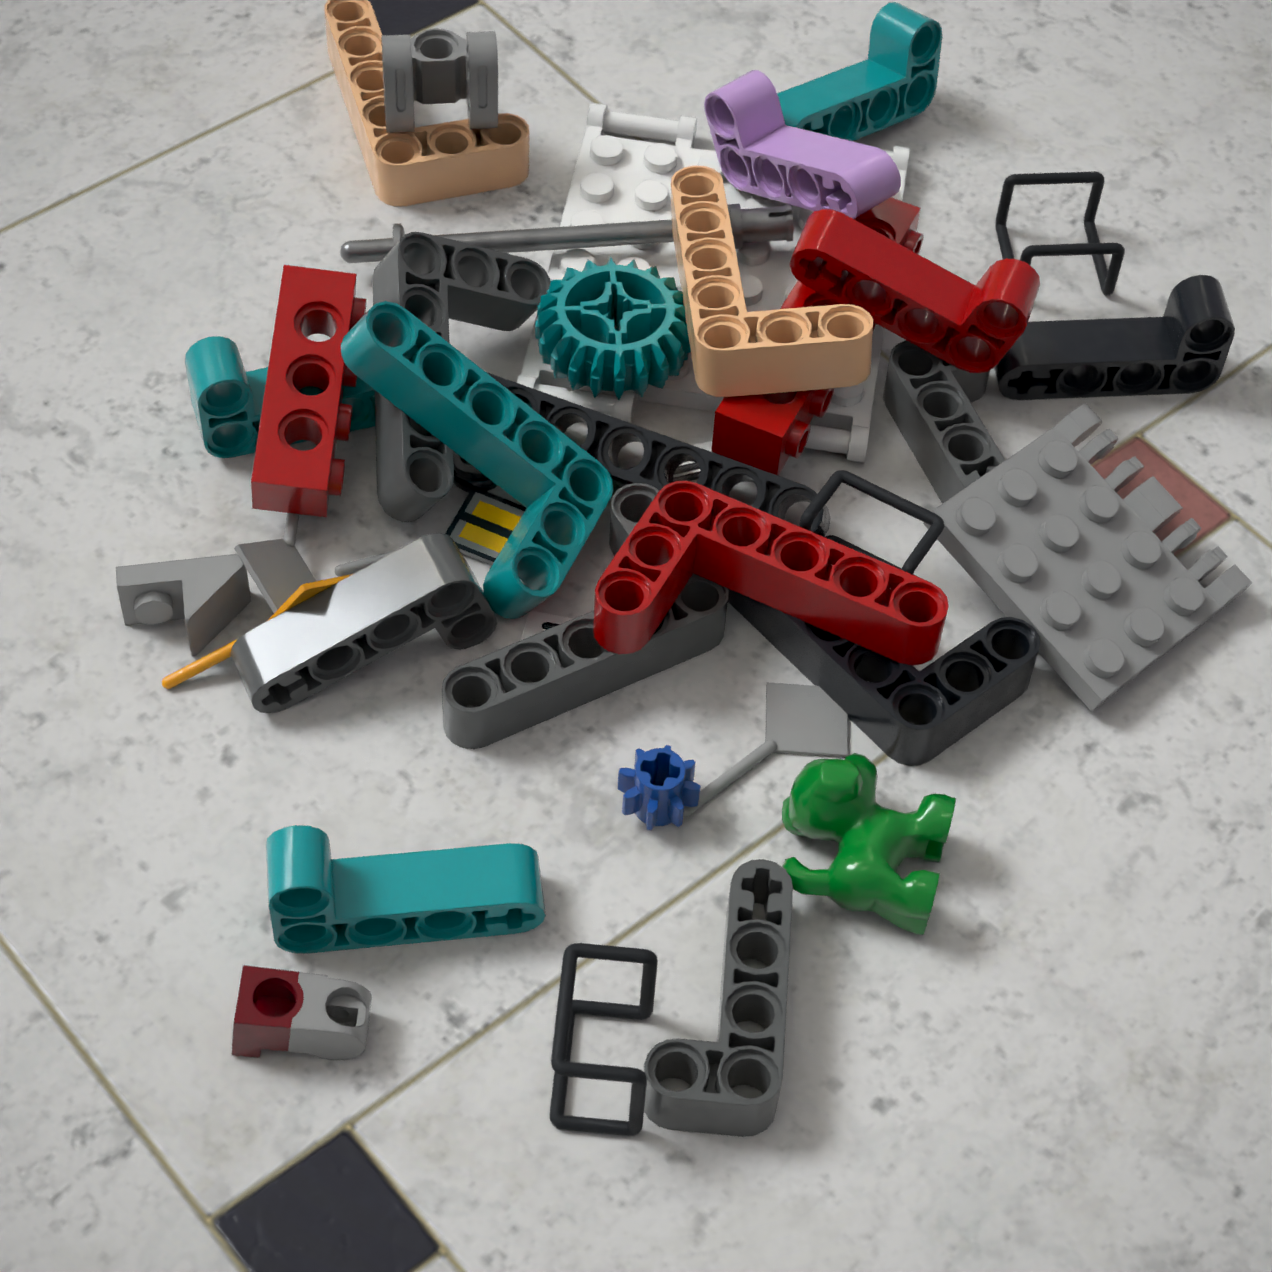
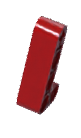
M831 209L815 211L808 217L789 263L792 274L805 286L839 304H850L865 309L870 313L873 322L969 373H984L993 369L1020 338L1027 326L1040 287V277L1033 267L1018 259L1007 258L992 264L978 283L974 285L853 218Z

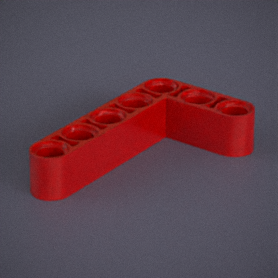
M675 481L665 485L657 493L599 578L595 587L593 630L594 638L598 644L609 652L631 654L641 650L649 642L694 573L894 661L907 665H921L931 661L938 653L949 604L947 596L941 588L927 580L698 483Z

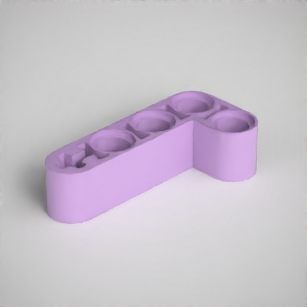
M758 70L749 71L705 97V113L719 165L728 182L741 191L811 211L831 209L855 219L894 196L900 190V173L893 159L884 150L785 125L776 89L771 80Z

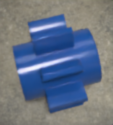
M670 745L646 752L640 748L636 749L635 769L619 768L618 790L624 793L622 813L624 815L635 813L642 822L646 823L647 830L670 823L680 827L683 823L684 806L697 807L699 804L701 785L693 782L696 762L693 759L683 761L677 753L671 750Z

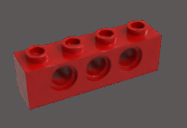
M291 265L283 266L251 478L252 509L327 518L329 496H341L345 459L335 458L337 440L349 441L352 405L342 404L344 386L356 388L357 376L345 365L341 356L340 345L344 336L366 313L367 299L356 297L357 274ZM313 334H324L330 337V339L316 342L307 337ZM314 386L322 389L324 392L309 396L300 393L299 390L304 387ZM298 440H308L317 446L310 450L301 451L294 449L290 444Z

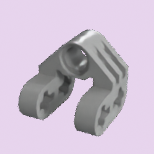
M439 28L424 30L410 38V34L381 35L387 133L415 131L414 101H418L421 104L456 103L460 99H466L470 129L498 128V52L495 31L466 32V39L451 31Z

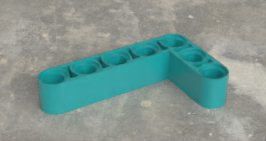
M388 301L376 303L344 336L340 345L344 363L356 376L526 507L525 512L488 571L483 583V592L496 614L509 619L523 617L553 595L561 586L611 499L613 483L610 474L598 460L407 309L397 303Z

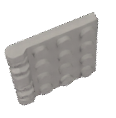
M1084 403L1067 414L1056 426L938 506L932 512L943 519L945 526L937 540L1006 617L1021 619L1033 626L1040 639L1038 653L1092 712L1235 600L1252 582L1235 564L1206 588L1199 583L1221 565L1228 556L1218 546L1204 553L1189 570L1184 567L1173 554L1177 550L1188 546L1197 537L1201 527L1191 518L1161 542L1155 533L1177 516L1183 507L1154 476L1135 488L1124 499L1116 493L1142 471L1144 465L1134 456L1129 460L1123 461L1107 478L1103 479L1091 464L1098 459L1104 458L1114 448L1118 437L1110 429H1106L1078 451L1075 447L1087 439L1102 423V420ZM923 523L927 529L930 528L931 525Z

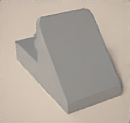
M238 554L116 567L117 591L125 625L142 623L154 625L169 620L185 619L191 656L200 653L251 602L247 569Z

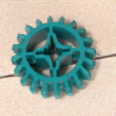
M612 257L603 266H597L590 260H587L582 272L573 268H567L562 280H551L547 294L541 295V301L537 307V320L535 321V338L538 339L539 353L542 356L543 363L551 365L555 379L568 378L572 391L588 386L594 398L602 391H613L617 399L620 400L624 391L633 390L643 397L648 384L663 389L669 376H679L684 361L688 360L689 353H691L685 306L683 304V291H678L674 277L660 279L656 266L641 270L638 269L635 259L627 266L616 265Z

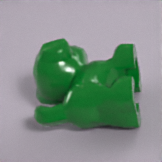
M853 753L843 758H822L807 763L796 776L790 796L783 801V824L786 830L794 835L811 839L836 841L839 843V848L835 859L828 869L810 870L795 857L785 859L782 867L791 877L793 890L803 895L827 896L841 908L851 911H873L906 931L924 935L931 914L940 873L919 870L911 872L903 879L896 871L905 858H920L940 863L944 843L946 844L953 818L956 798L945 794H930L924 796L916 811L902 813L890 808L881 807L876 803L877 769L875 764L866 756Z

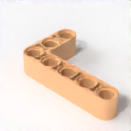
M327 0L324 5L328 55L375 194L379 200L395 207L409 206L510 188L521 184L527 179L529 175V125L518 115L498 113V128L470 129L468 119L415 127L414 132L387 133L382 69V33L369 0Z
M689 166L678 170L671 178L672 233L681 291H683V304L685 306L695 381L699 389L715 397H734L842 388L858 385L865 381L871 373L873 318L870 313L861 307L850 304L747 312L723 179L720 173L706 166Z

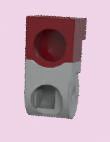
M243 965L233 1024L231 1055L260 1058L261 1049L309 1053L328 1060L356 1058L362 1055L366 1049L372 1002L371 992L356 982L327 978V975Z

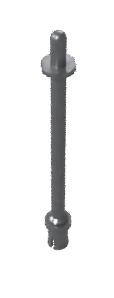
M728 204L735 249H742L743 243L793 241V215H790L792 214L791 204L782 207L741 209L740 204ZM672 219L435 235L504 253L674 242ZM401 223L393 224V238L347 241L341 246L340 255L347 263L382 261L405 235L404 228Z

